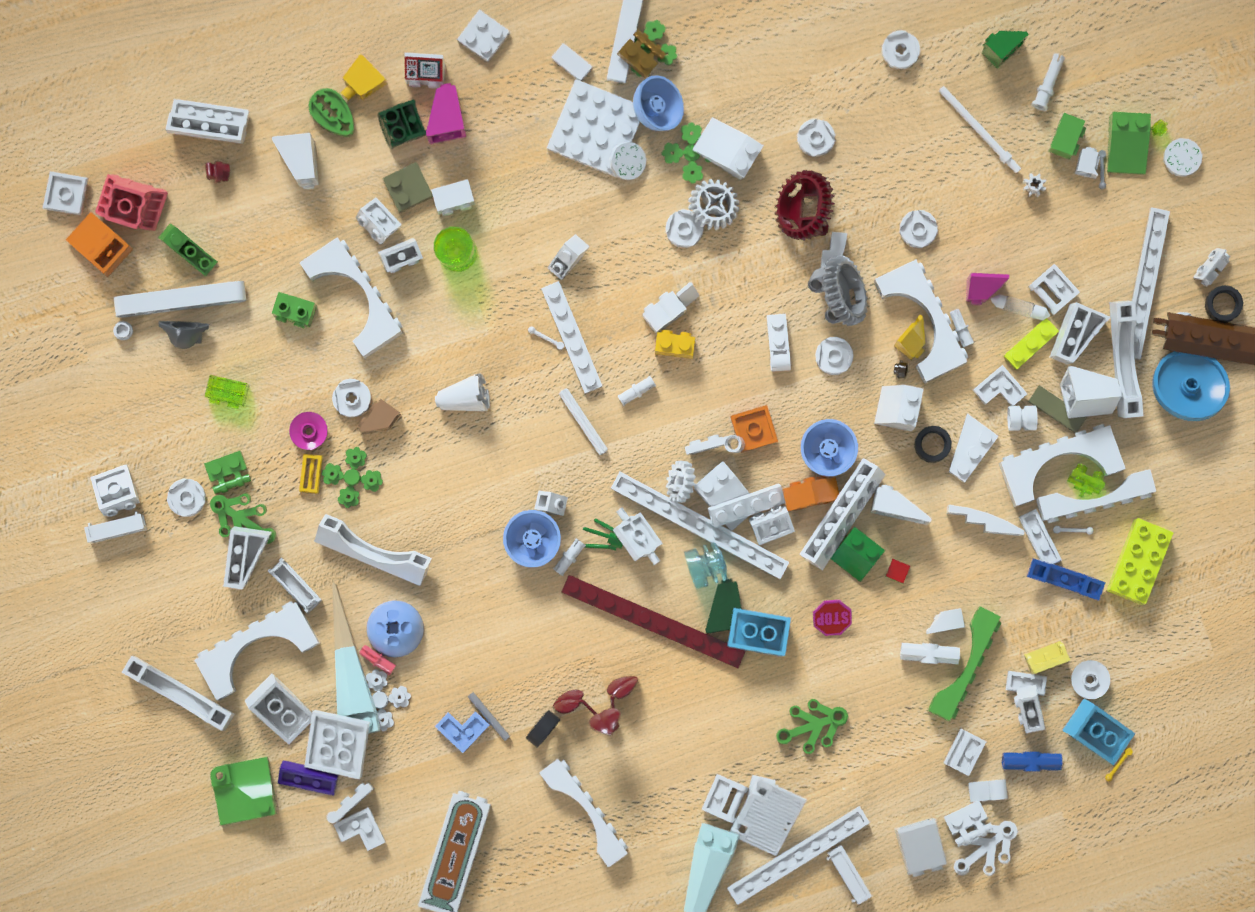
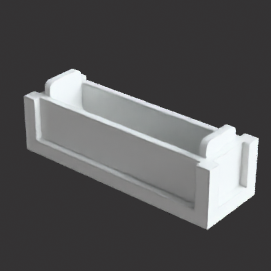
M137 511L134 516L93 526L92 523H88L89 527H84L87 542L91 544L147 530L144 515L139 514Z
M280 558V562L272 569L270 568L268 572L309 614L322 599L283 558Z
M842 845L827 853L829 857L826 859L832 860L853 895L852 903L856 901L857 904H860L872 897Z

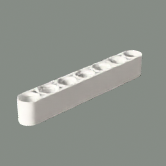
M244 281L114 297L115 314L118 318L246 301Z

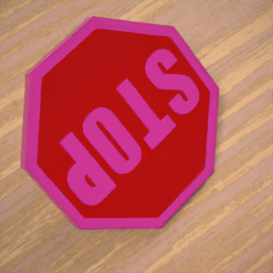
M841 600L823 601L813 611V626L825 636L841 635L852 625V610Z

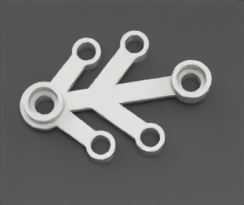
M1004 821L999 826L992 825L993 831L989 833H995L994 837L991 839L978 837L972 840L970 845H979L981 847L965 860H957L954 864L955 872L960 876L967 875L970 871V865L987 853L983 871L987 876L994 875L996 845L1003 840L999 861L1002 864L1009 863L1011 859L1009 854L1010 841L1017 835L1016 825L1011 821ZM1006 827L1011 829L1009 834L1004 833ZM1004 854L1008 856L1006 861L1001 860V856ZM961 863L965 864L963 870L958 868V865ZM989 866L993 868L991 873L986 872V868Z

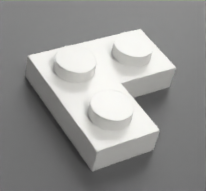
M1003 365L973 389L984 404H987L1000 393L1011 406H1014L1027 395L1026 391Z
M369 807L333 824L341 842L360 834L367 851L386 842Z

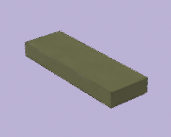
M1040 385L1028 401L1074 433L1078 432L1087 418H1068L1064 401Z

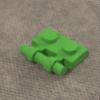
M241 451L204 463L210 482L216 480L219 482V485L212 487L215 494L228 492V489L236 486L242 487L245 485L244 483L251 481L249 474L241 475V471L247 469ZM235 475V479L225 482L224 477Z

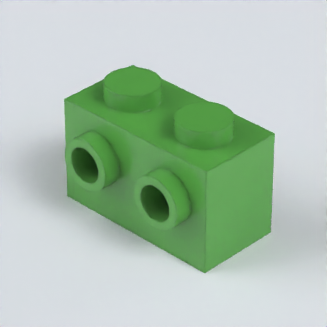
M1063 113L1048 152L1069 160L1072 155L1076 156L1080 146L1077 144L1079 137L1083 138L1086 127H1084L1085 120Z
M278 292L272 315L276 317L275 320L286 323L288 320L294 322V326L304 329L305 326H311L317 305L314 302Z

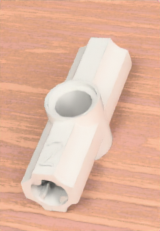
M901 643L900 659L921 661V663L959 664L960 648L939 646V644Z

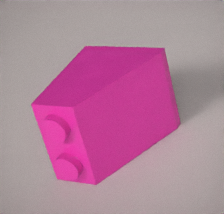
M451 83L442 84L440 88H436L426 130L429 144L467 137L457 89Z

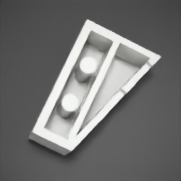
M1077 302L1070 304L1050 358L1066 365L1074 363L1092 338L1097 335L1101 327L1110 319V316Z
M236 526L231 529L223 587L243 589L246 586L272 532Z

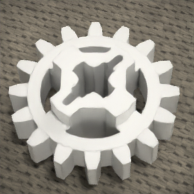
M676 461L675 465L672 464V470L668 471L669 477L666 479L668 481L666 488H668L667 495H670L669 499L673 500V502H686V499L690 498L689 493H693L692 486H695L693 480L696 478V475L693 474L695 469L692 468V464L688 461Z

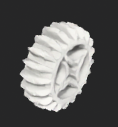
M712 179L708 181V184L702 181L701 186L696 185L695 190L691 192L692 197L688 199L691 203L688 209L693 210L690 215L696 216L695 223L700 220L702 222L700 226L704 227L707 224L708 230L712 226H714L715 230H718L720 226L724 229L727 226L726 223L732 224V219L737 217L736 212L739 211V207H737L739 200L735 199L737 193H731L733 187L727 189V182L720 185V180H717L714 184ZM710 192H715V193H718L719 195H716V196H715V195L711 194ZM700 197L703 199V202L705 204L704 210H702L700 206ZM724 199L728 205V212L724 210L725 207L722 205ZM717 201H719V202L717 203V206H716V205H715V206H712V207L709 209V207H710L711 204H714V203H716ZM709 214H714V215H716L717 217H711V216H708V215H709Z

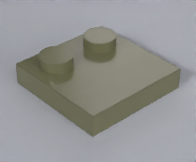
M417 162L382 178L399 213L433 197Z

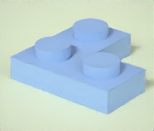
M448 712L435 727L464 753L488 728L489 724L475 712L461 725Z

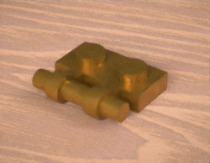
M637 29L633 36L638 41L635 43L629 39L618 51L617 55L642 77L646 78L658 64L653 57L656 55L662 60L666 53L661 50V46L655 45L646 33L643 34ZM642 44L651 50L649 54L640 48Z

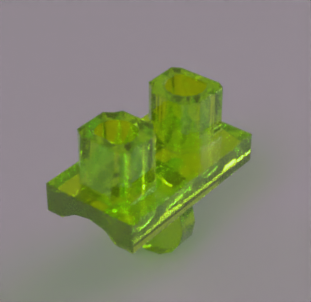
M1079 463L1069 475L1067 482L1074 484V488L1080 491L1079 497H1083L1085 493L1089 495L1096 493L1099 495L1106 483L1103 482L1104 473L1094 471L1093 475L1089 476L1086 474L1087 467Z

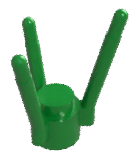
M594 519V522L612 531L610 534L583 527L584 531L608 538L607 543L610 544H585L584 548L611 549L616 551V548L622 549L623 544L617 535L613 533L614 528L610 525Z

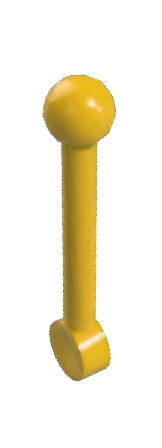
M1131 748L1125 749L1123 757L1111 773L1105 776L1106 781H1112L1113 775L1128 756L1133 754Z

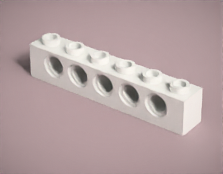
M864 458L861 460L801 551L800 555L807 562L823 571L886 475L878 466Z

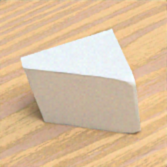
M689 282L676 296L687 307L699 297V293L694 285Z

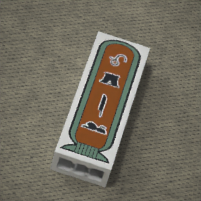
M458 791V794L453 793L420 897L419 907L435 912H458L491 804L487 803L488 799L477 796L475 800L469 798V794Z

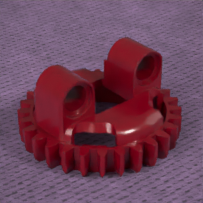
M812 170L797 171L796 175L791 174V179H786V185H781L782 191H778L780 194L779 198H776L778 204L774 206L777 208L774 214L778 218L775 221L779 223L778 227L782 229V232L790 238L805 241L812 237L825 236L828 233L829 225L826 219L831 220L829 215L833 212L831 207L835 205L832 202L835 195L831 194L833 191L831 183L826 181L827 178L822 176L821 173H816ZM797 183L802 185L794 197L789 196V193H792L797 187ZM804 198L810 200L818 199L816 216L803 217ZM790 220L794 221L798 229H793L794 226L790 223Z

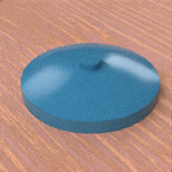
M1174 351L1166 355L1159 362L1153 374L1152 387L1157 401L1168 413L1182 420L1202 421L1209 419L1221 411L1229 397L1230 382L1228 375L1215 358Z

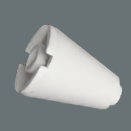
M481 373L475 374L438 391L437 396H435L436 406L440 407L441 410L488 411L490 397L488 389L485 390L483 385L486 383L484 376Z

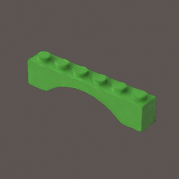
M981 606L977 608L969 624L972 634V647L968 663L954 683L944 690L935 693L927 711L947 721H950L951 718L955 719L959 711L957 705L959 701H964L968 693L965 689L968 683H973L976 676L974 671L977 666H981L985 658L982 654L985 649L988 650L993 642L991 636L993 632L997 633L1002 622L999 621L1001 616Z

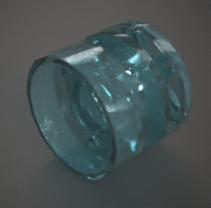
M715 542L710 543L712 549L710 553L707 546L703 545L704 555L701 556L696 548L684 552L696 590L707 587V577L710 576L715 584L718 583L716 574L719 573L722 581L728 580L723 554Z

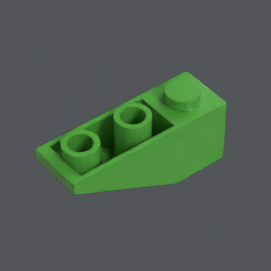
M171 223L158 237L204 276L217 263L213 257Z

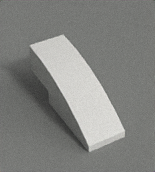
M832 232L830 250L822 251L820 268L826 267L825 263L828 262V259L843 255L847 233Z

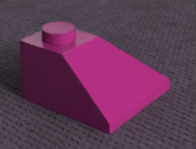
M970 273L966 285V302H971V305H982V302H986L1005 285L1009 279V274Z

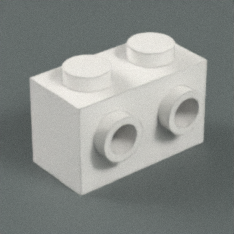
M468 179L431 189L438 215H451L454 213V210L461 209V211L471 209L472 205H475Z
M414 238L378 252L384 269L391 273L401 270V267L407 264L408 266L417 264L423 258Z
M1036 685L1018 688L1017 696H1014L1016 708L1020 707L1021 713H1018L1020 725L1024 724L1026 733L1045 730Z

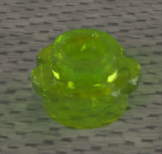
M1162 119L1155 122L1150 128L1153 135L1162 136L1168 130L1166 127L1168 122H1164Z

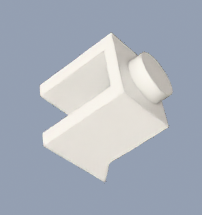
M1086 147V149L1080 151L1075 174L1093 179L1097 178L1096 170L1100 159L1097 149Z

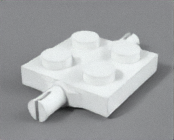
M623 507L616 511L622 522L613 531L634 561L648 556L653 565L660 562L661 560H659L654 551L663 543L641 512L635 516H628Z

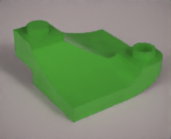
M268 757L213 768L210 778L215 794L220 825L277 814ZM218 772L223 773L222 779L217 778Z

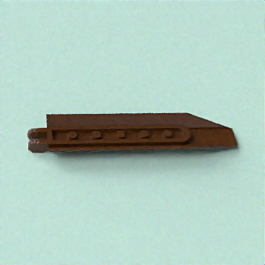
M1167 312L1168 320L1161 318L1153 319L1154 324L1166 326V331L1152 330L1153 336L1166 339L1163 350L1255 365V327Z

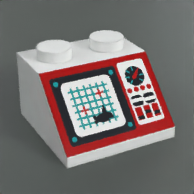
M405 53L406 84H409L411 87L428 85L429 88H439V86L444 84L445 61L443 55Z

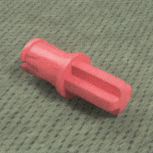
M364 645L359 652L361 656L373 663L374 667L377 666L388 675L396 667L395 664L383 657L382 653L378 654L367 645Z

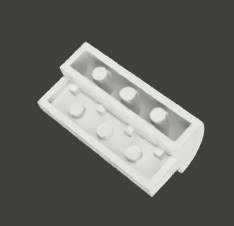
M174 99L172 111L169 112L166 132L243 144L247 134L246 127L249 110Z

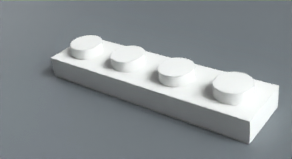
M776 484L708 508L712 526L715 528L784 504L785 499L781 485Z

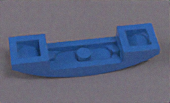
M1034 558L1027 573L1029 578L1044 583L1047 582L1096 600H1100L1106 583L1074 570Z

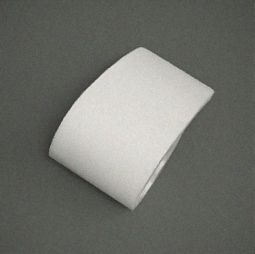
M1006 779L970 782L968 784L971 802L1008 799Z

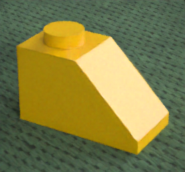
M921 314L894 345L911 361L914 357L918 359L925 351L923 349L926 344L924 320Z

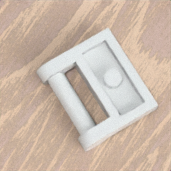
M1055 264L1028 286L1031 291L1034 290L1046 303L1053 315L1080 293ZM1042 282H1044L1060 300L1058 304H1056L1049 297V295L1040 287V284Z
M717 774L701 810L734 824L735 814L744 793H747L749 788ZM732 787L738 789L728 813L725 814L722 810Z

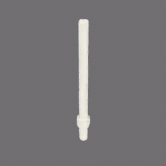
M943 86L939 90L943 97L1000 156L999 159L1004 164L1006 163L1015 173H1018L1021 167L1012 159V155L1005 151Z

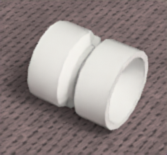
M1008 406V430L1020 431L1022 427L1024 430H1037L1036 406H1025L1024 409H1021L1020 406Z

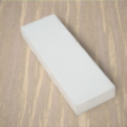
M1037 509L1018 517L1039 560L1052 564L1062 561Z

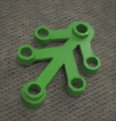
M244 493L239 497L229 499L223 495H216L211 499L210 507L214 513L218 514L221 526L219 534L222 537L229 536L231 527L228 526L227 514L232 517L233 524L236 527H242L243 524L249 529L272 532L267 544L272 543L276 539L274 529H263L247 518V516H262L266 514L267 507L264 504L238 511L230 507L237 504L243 506L251 502L249 494ZM243 496L247 497V503L242 501ZM218 501L222 504L221 508H218L216 505ZM258 507L263 508V513H259ZM223 528L228 530V534L223 533Z
M811 699L808 702V708L812 711L818 710L827 715V717L820 719L801 710L799 706H792L789 710L792 717H799L810 723L791 730L780 729L776 734V739L781 744H787L791 741L792 737L813 730L807 743L803 745V751L811 754L814 752V745L823 726L830 724L826 736L821 739V744L824 747H830L838 726L844 725L848 720V713L844 708L835 707L831 709L820 704L818 700ZM812 701H815L817 703V707L815 709L810 707V703ZM793 708H798V715L792 714ZM836 713H840L842 715L841 720L835 719ZM781 733L787 734L786 740L780 738ZM824 738L830 739L829 745L823 743ZM807 744H810L812 746V750L810 752H807L805 750V746Z

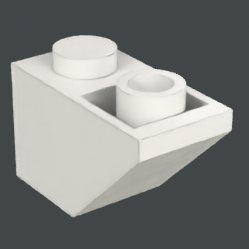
M575 234L563 244L547 268L562 280L581 260L590 246Z

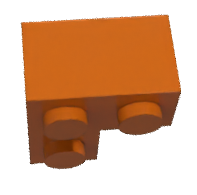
M827 476L816 477V480L815 477L803 479L804 483H801V481L790 483V487L783 489L787 511L834 502L839 495L836 477L828 478Z

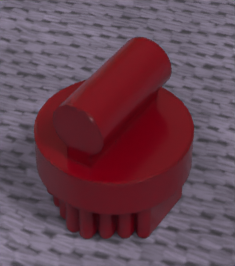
M215 161L214 164L211 162L205 164L206 178L208 180L213 179V182L216 183L229 180V164H224L221 161Z

